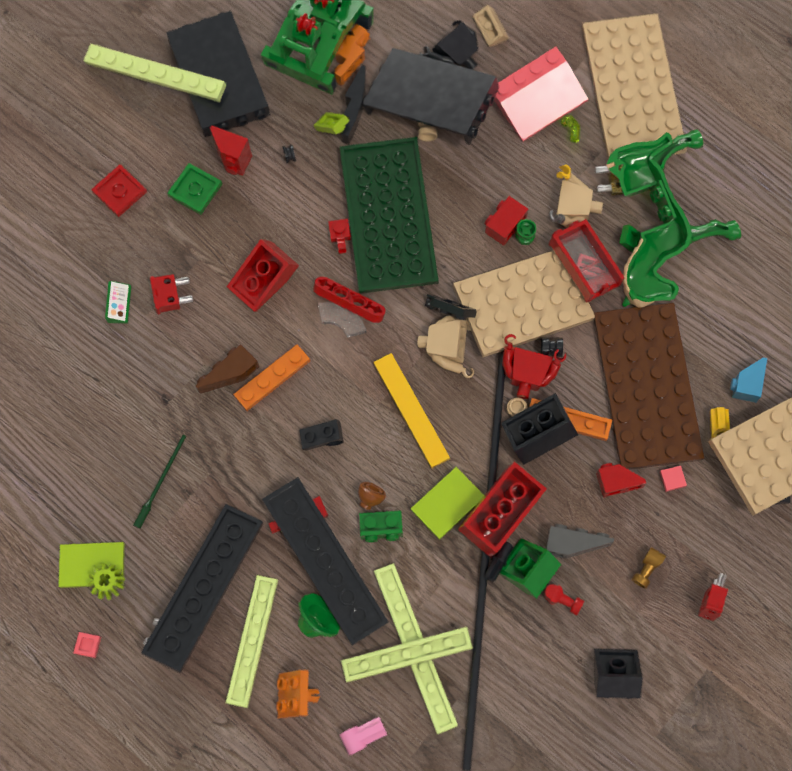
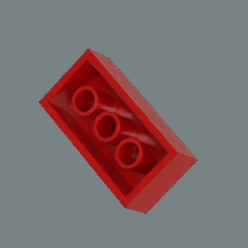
M514 461L505 469L457 530L491 557L500 550L547 488Z

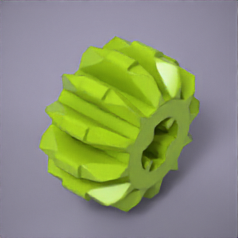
M105 563L101 566L102 570L94 567L96 574H89V577L94 580L88 583L89 587H94L91 593L93 595L98 594V598L101 600L105 596L107 600H111L112 593L118 597L119 592L117 589H124V586L120 584V582L125 581V577L120 576L122 570L120 568L115 570L114 564L107 567ZM105 578L109 579V585L107 586L105 585Z

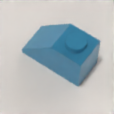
M763 357L739 372L736 378H732L730 390L733 391L732 398L757 403L762 395L767 358Z

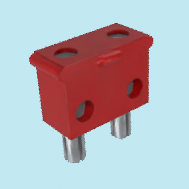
M174 274L150 277L155 309L158 315L161 312L180 309V304L193 302L192 295L178 297L176 286L189 284L188 277L175 279Z
M720 573L718 579H714L713 584L706 590L698 616L711 621L721 616L728 589L723 588L727 577L725 574Z

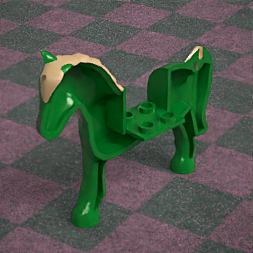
M698 129L692 130L687 134L677 135L674 139L666 132L654 141L634 142L615 149L607 161V168L619 179L620 187L625 197L634 196L647 190L651 191L650 198L653 203H656L658 218L664 223L640 233L641 239L639 244L634 248L627 263L624 265L623 276L625 278L622 283L626 296L622 303L623 307L633 304L638 308H642L655 301L675 299L679 291L678 285L672 280L663 278L656 271L667 259L680 254L690 244L712 236H723L731 241L741 239V230L735 220L722 223L714 219L701 226L690 225L667 183L664 174L667 160L674 153L684 148L699 149L703 147V138Z

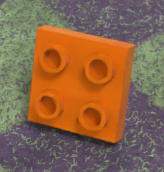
M297 670L279 674L277 688L279 690L278 702L276 705L278 718L286 719L308 716V702L317 703L319 700V696H311L319 694V690L315 688L308 689V670Z

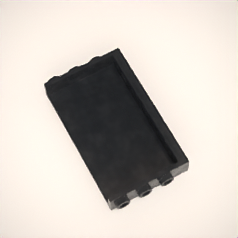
M232 11L221 12L216 16L203 18L198 22L185 24L180 28L166 32L179 69L218 79L227 84L220 102L188 93L204 137L212 135L211 126L229 131L231 128L245 126L249 122L263 120L270 116L268 103Z
M392 48L385 63L381 65L380 72L377 78L373 80L371 89L365 95L362 104L367 115H371L374 109L463 135L466 144L470 145L473 138H476L481 122L485 121L489 107L494 103L499 85L496 76Z

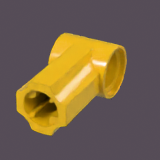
M724 407L710 409L711 439L730 430L729 409Z

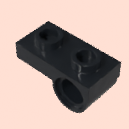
M337 419L299 430L302 449L305 451L325 445L337 446L344 443L341 422Z

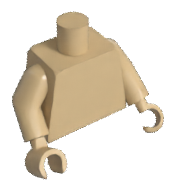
M447 315L436 322V324L429 326L428 336L418 337V347L427 348L426 352L432 357L433 362L446 370L458 374L462 372L466 378H471L474 375L473 368H470L471 374L468 376L466 368L460 364L464 360L467 330L471 331L467 319L460 320L456 319L455 316Z

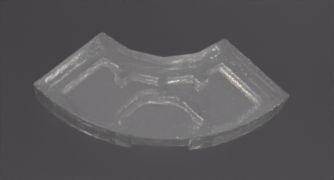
M335 303L317 304L322 324L338 326L344 331L347 338L367 333L363 321L357 314Z

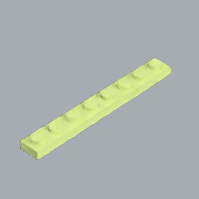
M90 44L84 58V62L88 65L220 102L227 85L224 81L94 44Z

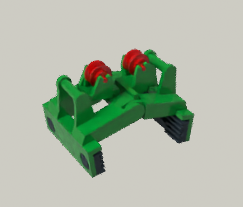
M296 0L290 8L272 47L265 45L261 53L264 65L332 95L337 87V83L334 78L335 76L327 71L345 35H347L353 25L358 24L369 31L373 24L374 8L366 5L361 0ZM318 39V40H319V43H318L316 49L314 50L313 45L315 44L316 40ZM297 41H299V42H301V43H304V44L308 45L309 47H305V46H303V45L297 43ZM295 50L304 54L306 63L290 57L292 51Z

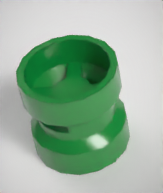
M524 219L517 224L515 237L521 245H529L535 239L537 228L532 220Z

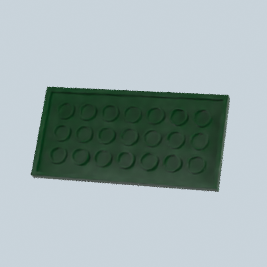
M417 137L340 146L359 294L439 284Z

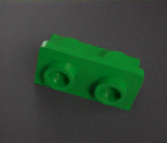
M401 511L359 513L361 540L372 543L382 538H386V541H397L399 537H403Z

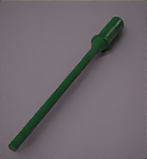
M182 435L149 500L142 505V509L133 524L134 527L141 529L151 511L152 501L186 438L185 435Z

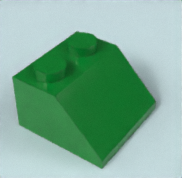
M521 538L509 555L506 567L503 566L499 575L524 593L537 599L562 564L549 550Z

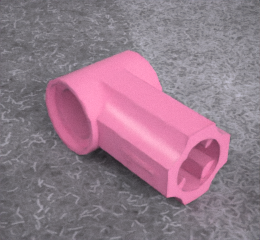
M378 717L360 727L356 726L341 733L340 737L348 754L352 755L366 748L368 744L386 736L387 733Z

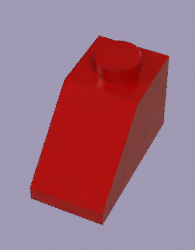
M604 464L600 466L601 469H598L596 473L603 498L641 489L646 485V480L620 464Z

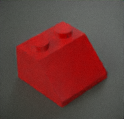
M211 126L210 130L214 144L225 170L232 175L239 174L243 176L252 158L248 138Z

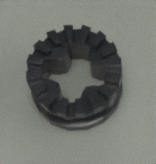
M292 144L289 147L282 146L283 152L286 154L284 155L286 163H289L290 160L295 162L296 157Z

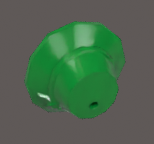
M314 593L304 595L299 602L301 615L298 619V627L301 632L309 638L336 636L340 626L322 596Z

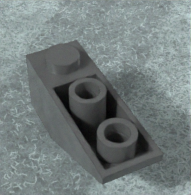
M555 524V526H551L549 529L546 549L554 557L567 559L611 546L614 538H609V535L605 533L594 535L589 534L588 530L577 528L574 531L567 529L565 525Z

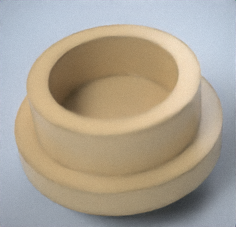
M513 398L507 404V412L511 417L528 408L527 403L521 398Z

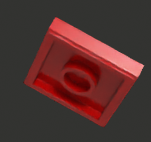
M118 165L91 189L92 193L118 218L147 193L146 188L121 165Z

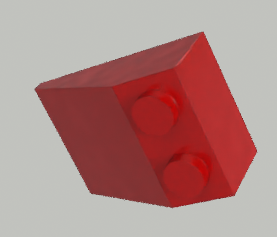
M260 239L227 285V288L254 312H257L290 279L299 265L272 241Z

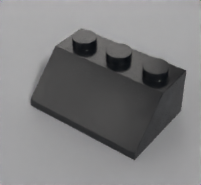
M556 393L501 422L514 452L523 465L579 435Z

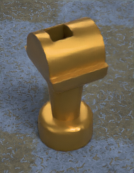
M651 547L642 561L645 565L641 573H636L632 581L641 588L647 589L650 584L649 576L654 569L663 563L666 555Z

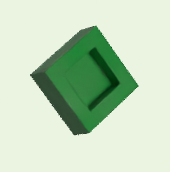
M630 224L623 225L619 244L633 252L634 248L639 244L640 232Z

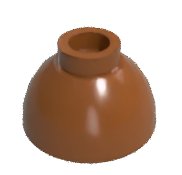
M370 482L360 483L358 488V496L361 500L360 506L370 510L373 506L381 504L386 498L385 491Z

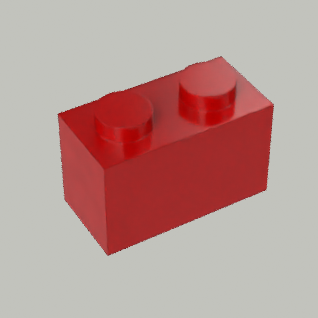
M511 196L505 201L502 200L496 208L497 212L494 215H490L484 223L486 225L485 233L503 246L516 232L517 224L527 218L529 210Z

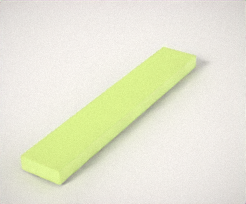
M259 575L256 577L227 695V704L248 708L278 579Z
M468 627L345 659L341 662L346 682H351L473 649Z

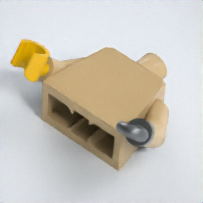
M568 165L560 166L559 169L562 171L557 173V177L560 179L564 178V180H562L557 213L553 217L554 211H550V220L568 228L575 221L581 222L585 219L588 221L590 212L601 214L603 202L592 201L593 190L574 176Z

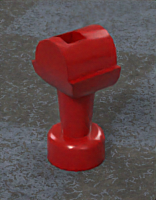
M551 584L544 591V598L549 601V604L560 603L570 607V612L576 616L584 603V600L578 597L573 600L564 594L560 585Z

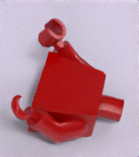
M508 334L504 339L507 346L504 347L502 365L506 377L510 379V384L518 386L516 396L528 399L530 390L538 391L540 387H546L556 378L561 367L560 362L566 359L567 353L565 352L563 358L557 357L559 349H557L554 353L555 360H552L553 357L517 347L514 348L513 343L508 342L507 339L509 337L516 339V336Z

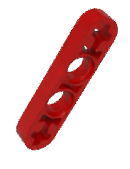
M327 277L316 278L313 291L317 295L373 323L383 321L386 310L381 304ZM337 293L343 294L345 297H340V296H337L336 294H337ZM354 302L361 303L363 306L355 305Z

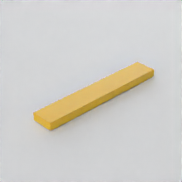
M392 353L375 361V368L431 469L450 460L447 451Z

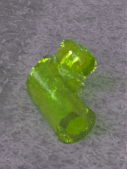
M572 115L562 117L561 124L564 127L568 126L570 128V141L574 143L579 142L580 124Z

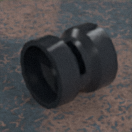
M542 337L541 354L554 355L555 351L559 349L557 357L562 358L563 337H556L555 339Z

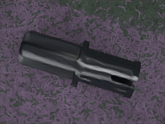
M506 541L495 556L491 557L492 562L484 575L488 581H496L503 566L506 567V561L514 549L511 543Z

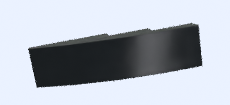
M365 65L360 67L345 94L347 108L343 115H346L349 122L345 125L341 136L342 142L348 145L358 127L363 111L362 103L366 94Z

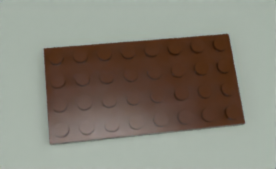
M674 303L594 312L595 329L620 465L630 470L704 460Z

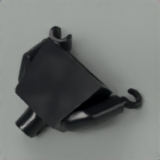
M456 20L452 23V26L459 24L458 27L432 48L433 51L430 52L429 47L425 46L423 48L425 54L419 52L421 56L457 66L463 64L465 68L473 70L478 66L472 58V55L479 50L477 34L464 22Z

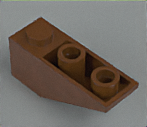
M240 344L237 348H232L222 362L218 361L212 367V371L209 374L201 376L197 381L196 388L201 394L245 381L259 368L258 361Z

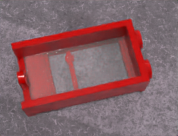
M587 219L581 222L575 221L564 230L559 229L552 234L549 246L557 254L584 296L586 303L621 285L625 277Z

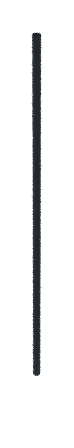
M504 351L499 352L487 492L496 482L505 383V371L502 365ZM482 550L462 770L471 771L487 591V579H485L484 575L489 568V556Z

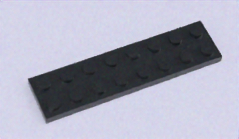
M299 477L262 499L352 646L389 623Z
M225 504L142 649L141 654L181 674L262 528L263 521Z

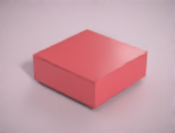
M681 466L660 471L666 492L687 486Z
M79 632L74 654L96 658L101 637Z

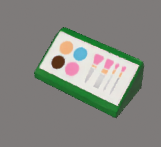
M109 281L105 319L108 323L128 324L131 285Z

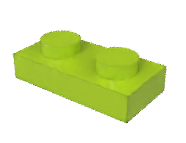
M326 112L313 126L320 132L338 134L345 129L349 119L346 115Z

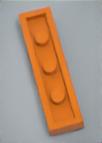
M297 344L233 395L243 408L248 411L308 364L310 358Z
M532 398L530 407L541 400ZM564 407L578 434L607 441L612 424L611 419Z

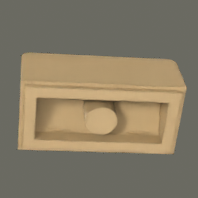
M487 5L473 15L489 47L509 39L492 7Z

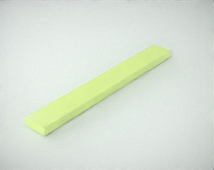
M394 563L375 570V576L402 644L423 639ZM429 660L410 665L437 735L457 727L458 724L433 661Z

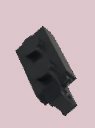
M427 294L424 305L431 310L439 308V312L444 314H455V318L460 320L475 318L477 310L433 294Z

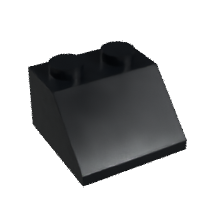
M594 649L596 698L641 699L643 675L638 650Z

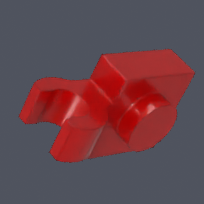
M348 219L328 221L331 242H337L339 254L347 253L345 240H351Z

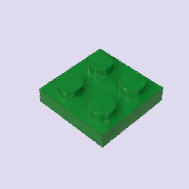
M188 163L167 194L171 199L202 215L223 184L221 180Z

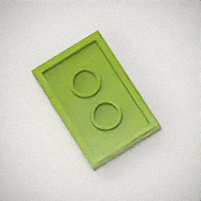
M455 467L411 508V511L440 540L472 511L485 495Z
M125 543L60 545L59 587H89L88 583L94 581L89 577V574H96L94 567L102 570L101 566L103 563L107 564V567L114 564L115 570L120 568L122 570L120 576H124ZM108 578L104 579L106 586L109 585Z

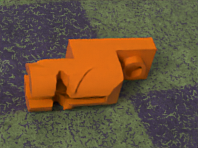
M358 24L350 30L351 35L345 36L335 55V60L340 63L335 69V80L340 86L344 85L365 60L363 48L370 39V34Z

